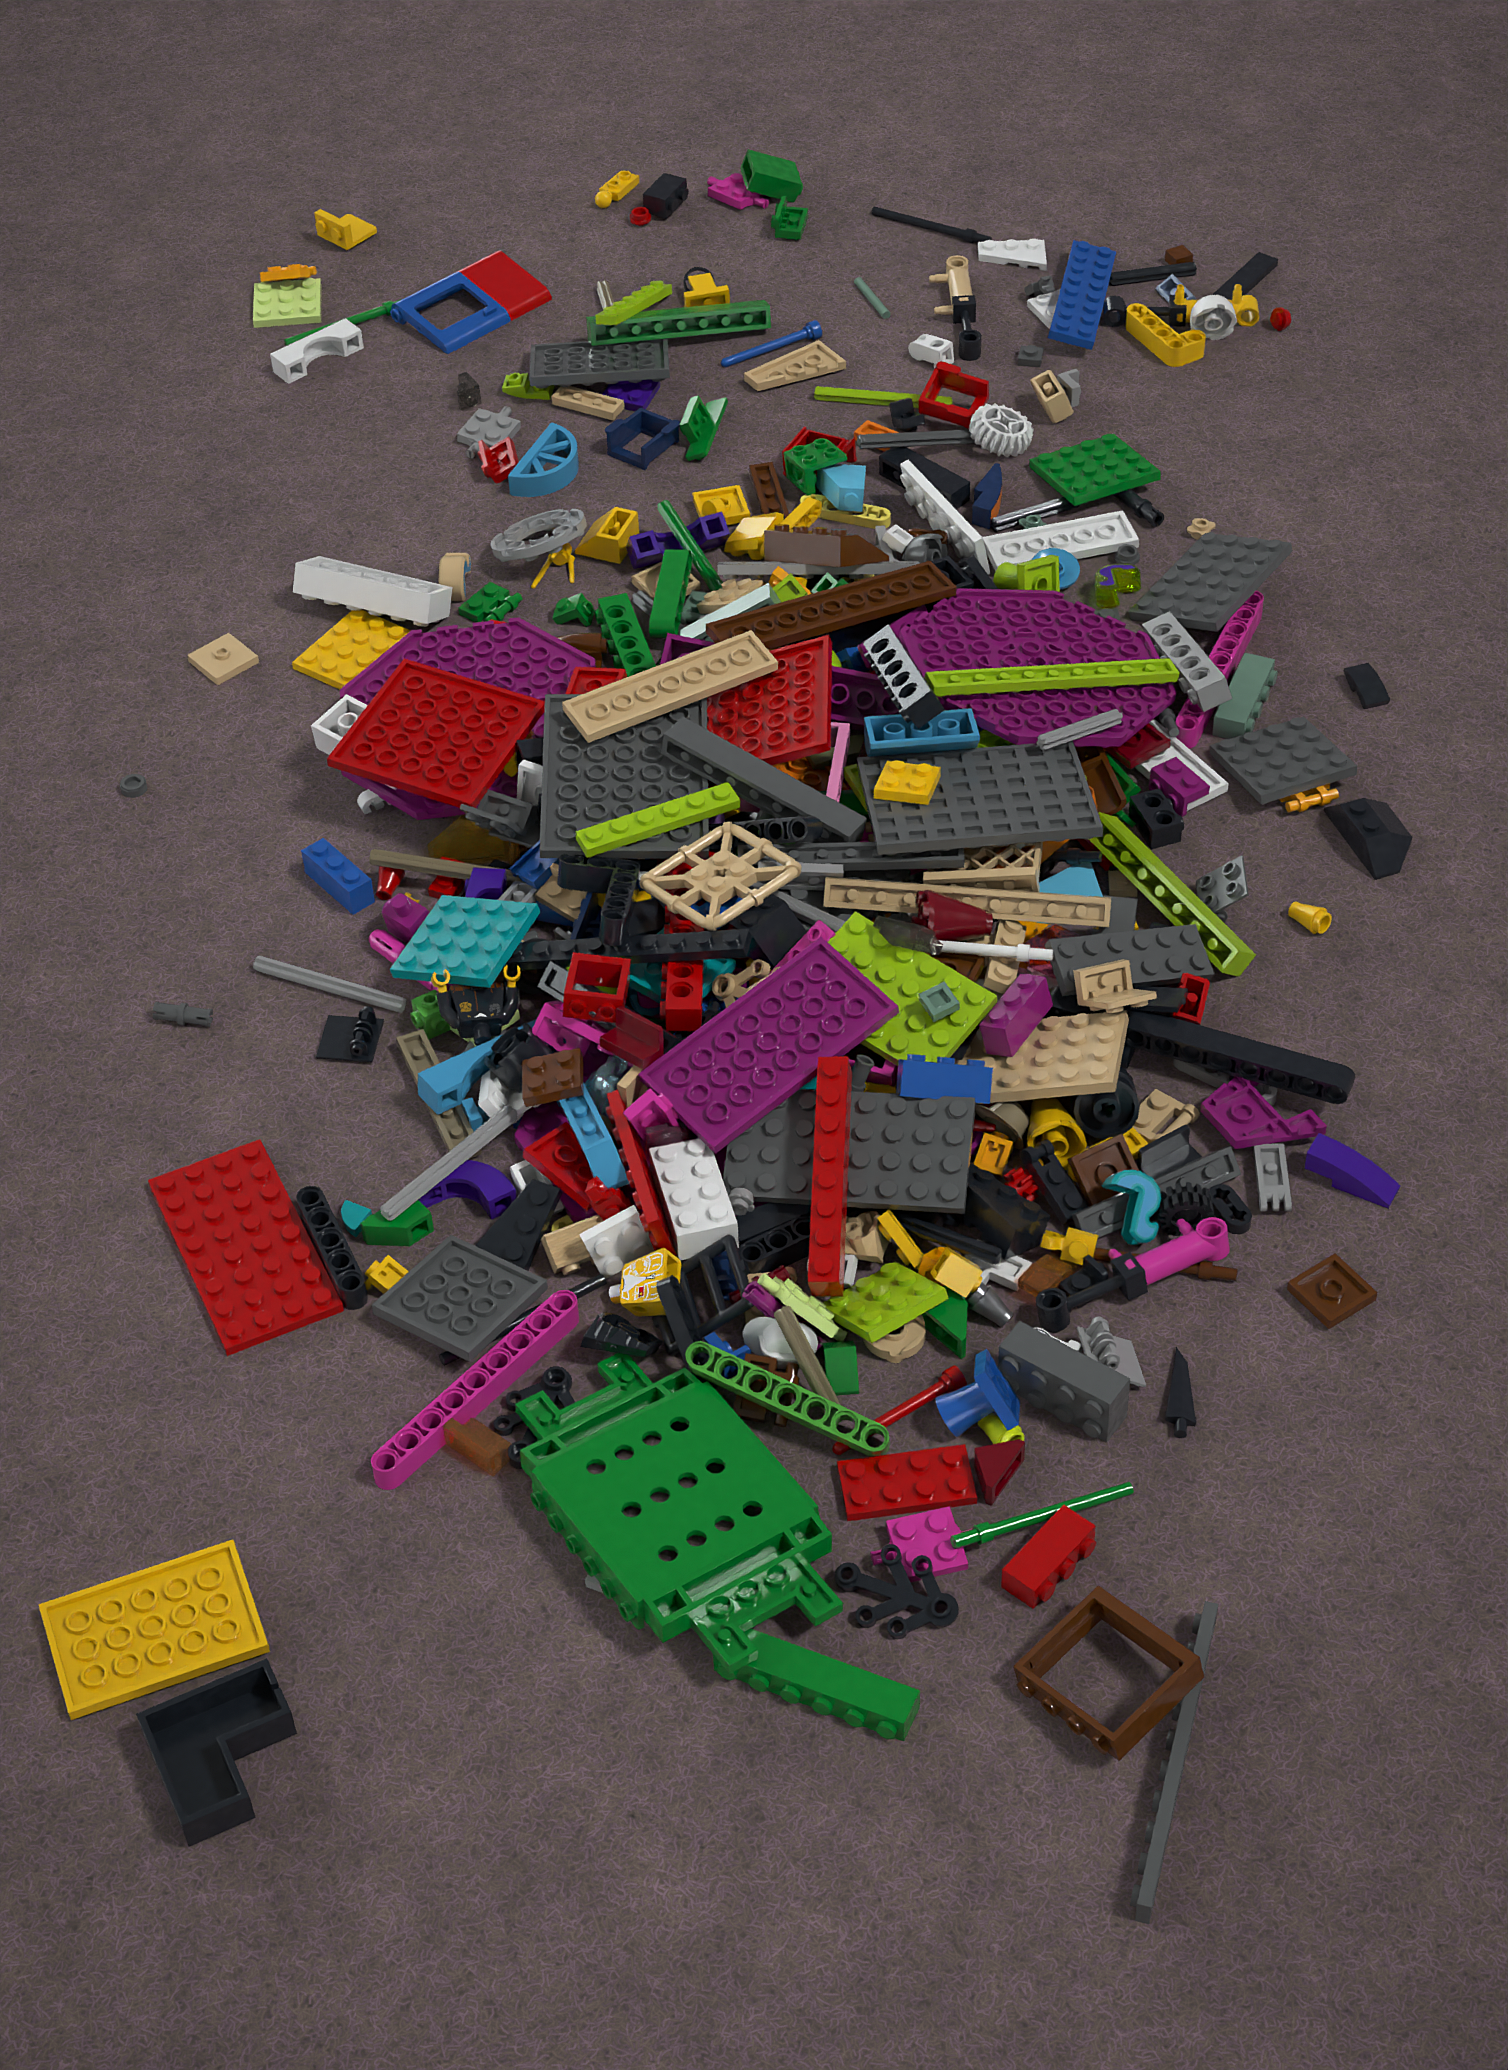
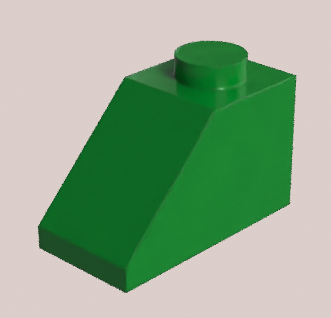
M944 1285L942 1287L946 1289L949 1299L921 1315L925 1322V1329L960 1359H963L966 1356L968 1302L965 1297Z

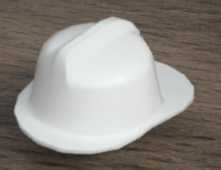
M757 1317L745 1325L743 1331L744 1342L754 1354L777 1359L778 1369L786 1370L787 1362L798 1364L775 1318ZM799 1322L813 1352L816 1353L818 1347L817 1335L812 1328Z

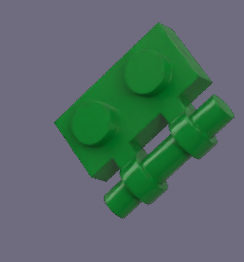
M489 582L458 607L459 615L476 623L482 620L483 622L489 621L490 619L502 621L504 615L509 611L513 612L523 598L519 593L510 596L509 590Z

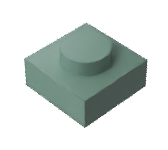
M945 981L919 994V1001L933 1022L960 1009L959 1001Z

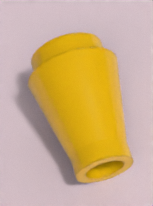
M1295 901L1288 910L1289 917L1295 919L1313 934H1323L1331 924L1332 916L1323 907L1301 904Z

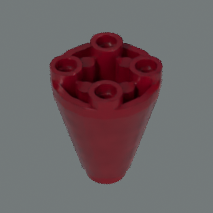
M932 890L917 891L915 905L918 908L917 917L913 916L911 920V933L915 934V938L962 942L990 936L993 925L992 913H986L984 909Z

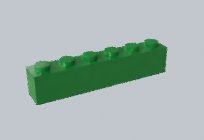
M749 1629L744 1633L758 1649V1659L729 1674L713 1655L714 1671L727 1680L737 1679L748 1683L759 1692L770 1691L780 1695L789 1703L796 1704L799 1702L810 1706L821 1715L827 1716L831 1714L837 1716L853 1727L863 1726L874 1730L885 1739L896 1738L904 1741L920 1708V1690L754 1629Z

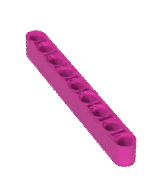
M1255 591L1227 621L1209 655L1211 661L1226 677L1227 683H1229L1262 618L1264 596L1259 591ZM1187 697L1176 718L1175 723L1179 730L1176 738L1187 748L1195 747L1216 707L1203 712L1197 704L1193 705L1189 697Z
M560 1290L553 1293L380 1447L371 1458L376 1485L383 1490H391L400 1486L579 1323L576 1295L569 1290Z

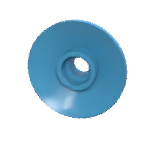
M1048 548L1034 555L1032 560L1048 555L1059 556L1060 589L1070 587L1077 581L1080 565L1071 553L1063 549Z

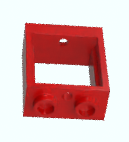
M573 952L564 990L563 1017L616 1023V1008L619 1006L625 1007L630 981L631 959ZM585 984L618 988L617 995L575 990V985ZM593 1011V1012H595L596 1014H595V1015H592V1014H590L589 1012Z

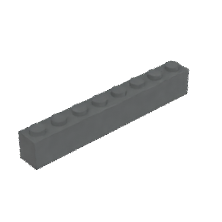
M682 716L664 733L661 754L717 785L729 782L738 797L776 818L816 816L819 818L823 825V833L817 841L821 843L859 842L863 838L867 821L866 817Z

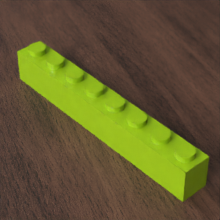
M1099 812L1098 814L1103 825V836L1093 837L1089 840L1175 926L1196 924L1209 960L1222 973L1240 976L1256 954L1117 817Z

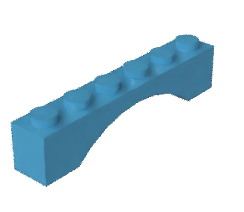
M535 1019V1020H533V1021H531V1022H529V1023H527V1024H528L531 1028H533V1026H534V1024H535V1022H536L537 1019ZM522 1025V1026L518 1027L517 1029L520 1030V1029H523L524 1027H523V1025ZM502 1035L418 1073V1095L437 1115L460 1105L471 1087L482 1075L490 1070L484 1063L485 1057L487 1055L491 1058L494 1053L491 1047ZM546 1043L552 1049V1053L557 1051L551 1045Z

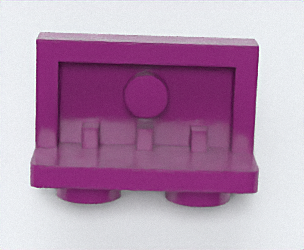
M1177 757L1154 766L1150 770L1149 790L1160 788L1165 797L1171 800L1175 812L1181 815V817L1187 814L1189 803L1209 794L1210 785Z

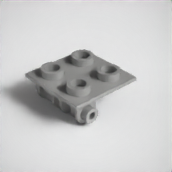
M1098 1316L1092 1319L1087 1329L1079 1326L1076 1328L1086 1356L1129 1377L1130 1384L1146 1387L1132 1342L1109 1333V1323L1107 1320Z

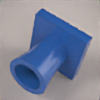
M987 1349L976 1354L975 1381L973 1383L938 1396L935 1399L943 1421L956 1437H959L972 1425L994 1411L1007 1431L1019 1425L1020 1400Z

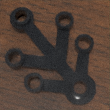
M550 1367L542 1375L541 1382L520 1391L514 1390L506 1395V1406L509 1410L516 1411V1403L510 1402L511 1400L520 1399L522 1401L543 1390L553 1403L558 1398L565 1408L575 1403L569 1392L572 1387V1377L563 1367ZM516 1412L508 1416L501 1415L494 1420V1429L499 1436H507L513 1432L515 1426L523 1424L524 1421ZM503 1423L509 1424L506 1428L498 1427ZM527 1428L522 1440L512 1443L508 1448L509 1463L516 1469H522L521 1459H517L520 1457V1450L537 1441V1437L529 1428Z
M893 1544L882 1548L881 1558L883 1563L889 1567L897 1586L862 1574L860 1568L850 1562L841 1564L835 1571V1580L841 1590L854 1592L861 1588L890 1599L874 1607L869 1605L859 1607L855 1616L861 1627L870 1628L876 1624V1621L910 1606L922 1610L906 1619L896 1616L888 1621L887 1630L889 1635L894 1639H903L909 1632L932 1623L938 1627H946L951 1625L958 1617L959 1607L957 1601L950 1594L941 1593L932 1573V1562L927 1556L920 1555L914 1558L912 1569L914 1574L922 1579L928 1597L915 1593L902 1565L900 1549ZM893 1551L897 1553V1557L894 1560H887L885 1558L888 1552ZM922 1562L929 1565L925 1571H918L916 1569L917 1565ZM850 1570L854 1572L851 1579L846 1580L842 1578V1574L845 1571ZM940 1604H945L948 1607L944 1613H937L935 1609ZM865 1612H870L872 1618L869 1621H862L860 1619L861 1615ZM899 1623L904 1626L903 1630L899 1633L892 1631V1627L895 1624Z

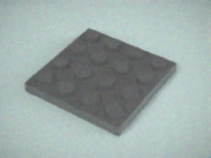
M1304 716L1293 718L1284 723L1270 725L1267 728L1254 732H1247L1235 738L1224 739L1210 745L1212 757L1261 805L1357 775V765Z
M450 1235L372 1304V1311L374 1315L470 1362L548 1289L546 1279Z

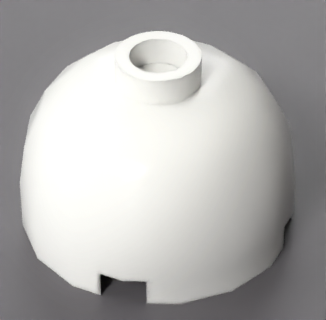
M1220 295L1202 297L1191 309V330H1201L1206 334V338L1211 340L1224 339L1233 332V327L1237 323L1232 303Z

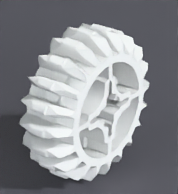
M996 403L992 406L990 404L979 406L970 420V437L975 439V444L981 445V449H987L990 453H997L998 456L1002 454L1006 457L1010 455L1016 457L1018 454H1023L1032 441L1034 430L1031 427L1032 423L1027 421L1026 416H1021L1020 411L1016 412L1012 407L1007 408L1004 404L1002 406H998Z

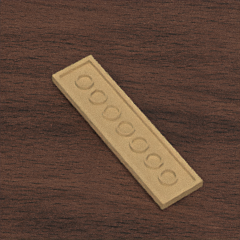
M750 630L562 702L563 711L585 740L590 743L778 670V661L753 631Z

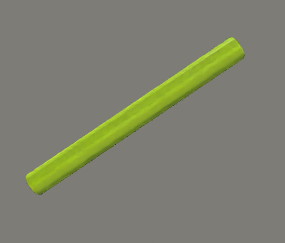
M817 386L814 391V398L819 401L889 406L891 402L911 398L914 408H919L918 400L921 394ZM938 396L935 400L947 405L953 404L952 397Z

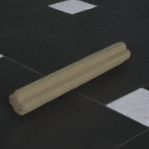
M785 1306L774 1313V1317L813 1393L841 1405L791 1307Z

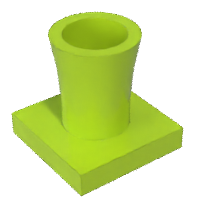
M1048 555L1017 565L1004 562L996 569L993 582L998 589L1051 590L1060 592L1059 556Z

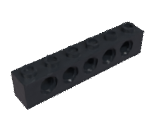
M886 625L863 642L868 651L864 654L907 723L912 721L919 729L945 710L903 643L889 625Z

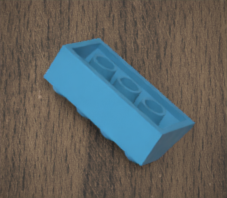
M972 708L945 710L919 729L912 721L907 723L901 714L864 717V744L867 757L977 748L980 741V734Z

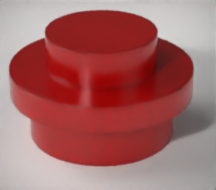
M636 207L631 211L630 222L632 224L642 226L651 221V214L647 208Z
M1282 307L1275 308L1271 313L1270 322L1276 330L1282 331L1290 325L1291 314Z

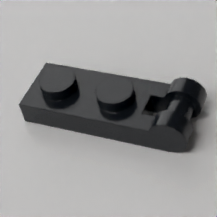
M1048 1139L1038 1142L1034 1148L1029 1146L1021 1150L1020 1159L1029 1174L1032 1175L1033 1180L1062 1225L1073 1221L1072 1214L1088 1208V1205L1055 1156L1054 1146ZM1039 1158H1040L1041 1161L1043 1162L1044 1166H1042V1165L1040 1164Z

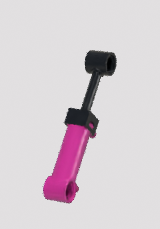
M1209 1217L1200 1221L1196 1226V1230H1194L1184 1219H1179L1176 1222V1226L1183 1236L1135 1257L1131 1252L1122 1255L1116 1249L1109 1250L1108 1256L1111 1258L1113 1277L1068 1297L1065 1292L1057 1288L1045 1289L1036 1296V1307L1041 1328L1048 1332L1064 1330L1070 1324L1072 1308L1117 1288L1130 1301L1148 1293L1147 1285L1201 1261L1222 1260L1230 1251L1228 1229L1225 1221L1216 1217Z

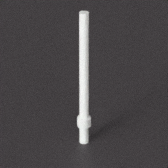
M899 937L923 951L1017 958V961L1029 962L1030 959L1053 960L1052 949L1031 948L1027 944H1018V947Z

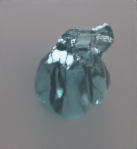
M616 1055L608 1057L607 1062L600 1066L597 1071L593 1072L585 1083L599 1114L607 1117L605 1108L610 1106L607 1093L617 1090V1083L625 1076L623 1071L626 1070L628 1065L627 1061Z

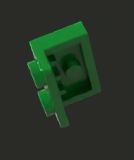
M782 196L780 203H776L775 215H772L771 228L775 229V238L801 240L808 219V208L787 207V196Z

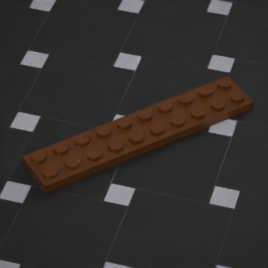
M926 561L706 623L705 632L716 644L752 630L767 649H772L956 596L957 587L931 561Z

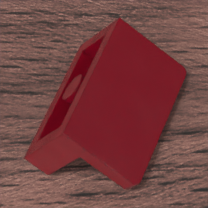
M619 1006L616 1008V1027L600 1036V1047L644 1070L664 1055L663 1028L631 1010Z

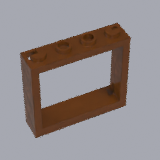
M1097 1586L1013 1666L1018 1681L1016 1685L1022 1694L1028 1698L1032 1696L1036 1698L1051 1716L1056 1717L1058 1715L1075 1734L1079 1736L1085 1735L1100 1753L1104 1755L1109 1753L1118 1761L1204 1678L1201 1660L1198 1655L1100 1586ZM1101 1620L1175 1672L1114 1733L1040 1679Z

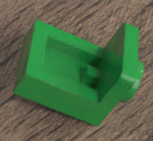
M582 593L559 600L552 619L557 625H560L578 617L584 626L587 627L592 623L595 609L592 603Z

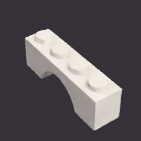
M345 318L270 354L273 372L289 384L306 376V367L315 358L324 355L346 357L364 348L361 330Z

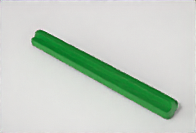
M668 500L659 502L657 504L659 513L682 548L691 550L692 563L711 592L722 588V580Z

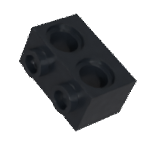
M1160 788L1130 796L1129 817L1135 822L1136 828L1151 850L1181 842L1182 830H1184L1183 818L1181 815H1177L1171 800L1165 797Z

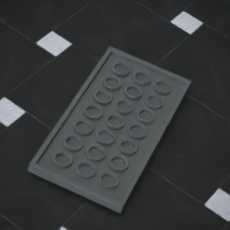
M799 1089L728 1144L723 1182L728 1197L732 1189L745 1188L752 1192L754 1202L811 1205L816 1089ZM851 1091L847 1207L965 1214L976 1107L975 1098L942 1096L938 1099L898 1096V1094Z

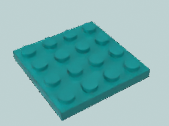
M442 895L390 968L393 978L431 982L432 974L435 972L436 979L439 982H445L443 971L446 969L450 974L449 984L490 988L540 914L538 904Z

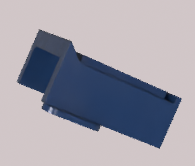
M639 408L625 420L617 419L605 428V433H607V454L646 471L652 460L675 442H679L680 421L671 420L646 409ZM640 433L653 437L641 447V455L623 449L626 444Z

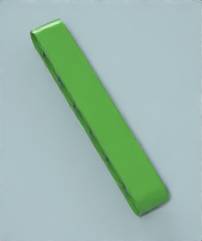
M694 1342L686 1350V1361L691 1372L711 1383L828 1438L841 1442L869 1457L885 1455L889 1450V1432L880 1423L706 1342ZM703 1352L710 1356L708 1362L704 1365L693 1363V1358L698 1353ZM727 1366L738 1368V1374L732 1379H726L721 1376L723 1369ZM758 1379L766 1381L767 1387L764 1391L757 1393L750 1390L753 1381ZM785 1393H792L796 1396V1401L790 1406L781 1405L779 1399ZM816 1406L822 1407L826 1411L825 1415L819 1420H813L808 1416L811 1408ZM843 1420H850L855 1424V1427L850 1433L844 1434L837 1430L838 1424ZM872 1434H880L884 1438L883 1444L875 1448L870 1447L866 1440Z

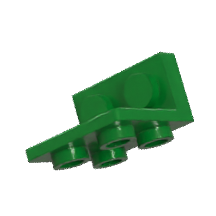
M824 438L816 439L813 443L804 446H794L791 450L784 452L787 479L807 496L816 493L815 483H817L814 471L846 461L847 455L828 439Z

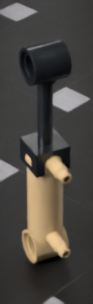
M958 255L951 256L946 261V274L929 276L930 283H948L952 304L935 307L934 314H952L953 324L962 323L963 331L959 334L958 355L962 360L974 361L981 357L982 335L979 331L971 328V323L976 322V301L971 289L968 259Z

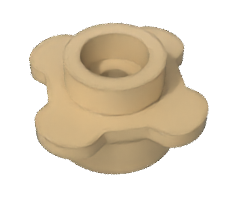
M1196 518L1192 520V525L1187 527V532L1194 539L1198 540L1203 534L1215 529V523L1203 518Z

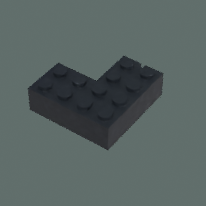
M267 1658L136 1714L144 1739L189 1847L256 1818L250 1796L235 1764V1760L297 1734L292 1712L281 1688H279L278 1681Z

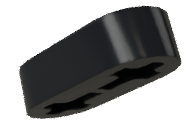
M1225 1184L1212 1186L1208 1192L1212 1196L1216 1218L1225 1221L1228 1232L1240 1235L1249 1231L1252 1213L1234 1189Z

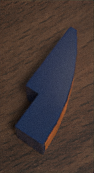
M998 463L992 466L974 489L972 524L987 529L991 528V519L997 517L1002 501V472Z

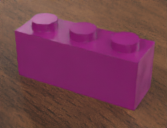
M1019 974L980 1023L979 1027L987 1054L1013 1057L1050 1010L1053 1003L1046 977Z

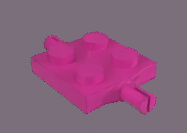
M734 173L723 180L711 176L707 180V184L711 185L708 187L709 197L741 210L750 205H758L765 209L769 205V201L763 198L766 195L747 191L742 174Z
M950 1506L886 1521V1530L890 1540L889 1544L896 1545L900 1549L902 1555L901 1562L910 1582L922 1580L914 1574L912 1569L914 1558L920 1555L927 1556L931 1560L934 1577L968 1569L964 1546L954 1549L950 1541L952 1535L965 1532L961 1531L955 1524ZM881 1550L870 1551L873 1566L883 1563ZM893 1551L888 1552L885 1558L887 1560H894L897 1557V1553ZM922 1562L917 1565L916 1569L918 1571H925L929 1565Z

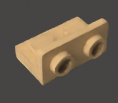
M553 863L550 866L552 876L535 894L536 899L574 922L575 919H578L581 901L586 898L587 892L559 887L557 884L559 865Z

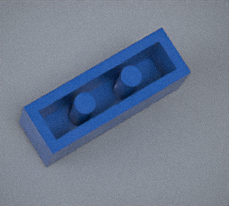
M322 838L301 850L305 873L352 915L375 902L371 878L326 839Z
M907 1054V1060L899 1059L896 1084V1094L898 1096L939 1099L942 1096L973 1097L976 1103L990 1104L993 1068L984 1067L985 1061L967 1059L966 1065L955 1064V1058L937 1057V1063L925 1062V1055Z

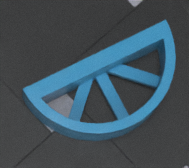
M555 423L549 424L508 475L510 495L518 497L543 496L556 492L572 482L578 473L579 459L577 442L570 431ZM563 450L569 456L563 458L553 454L556 451ZM546 462L558 465L548 471L543 469Z

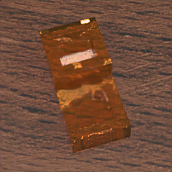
M1054 1252L1048 1253L1037 1260L1019 1277L1018 1287L1036 1297L1045 1289L1058 1287L1061 1281L1077 1271L1078 1266L1072 1262L1060 1259L1061 1256Z

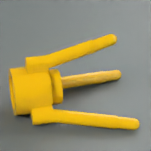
M569 543L562 545V550L548 555L545 564L531 585L532 589L536 588L552 562L559 566L568 563L570 583H574L575 557L571 555L572 547Z

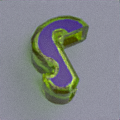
M1113 564L1104 566L1095 573V603L1101 609H1114L1120 605L1116 591L1124 593L1141 589L1140 569L1135 565Z

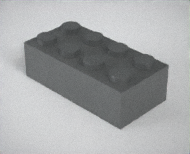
M1021 1321L1016 1324L999 1345V1369L1015 1394L1028 1400L1035 1408H1043L1054 1414L1060 1421L1071 1423L1082 1429L1088 1436L1099 1438L1105 1442L1109 1441L1126 1419L1130 1389L1129 1377Z

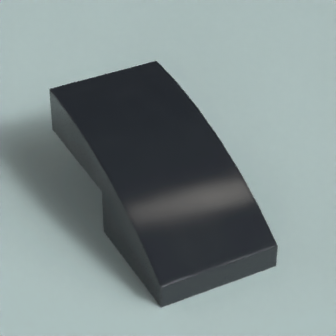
M1369 663L1344 668L1343 671L1352 692H1357L1363 709L1386 705L1390 702V697L1383 682Z

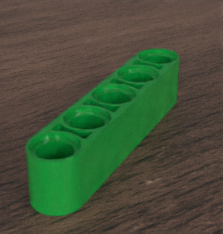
M665 549L649 621L651 638H666L667 633L678 635L692 567L691 550Z

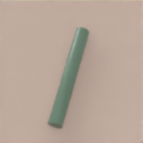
M857 277L854 280L857 288L883 319L889 318L891 315L890 311L863 279Z

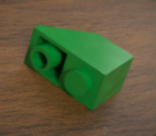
M419 1200L392 1221H388L383 1217L381 1210L360 1222L363 1240L367 1245L410 1247L434 1231L431 1212Z

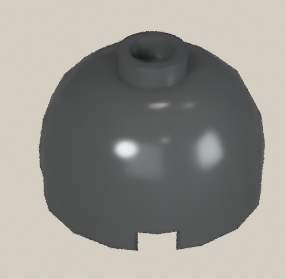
M922 534L909 542L903 553L902 561H919V563L933 561L948 556V548L946 544L941 543L940 539L943 538L941 535Z

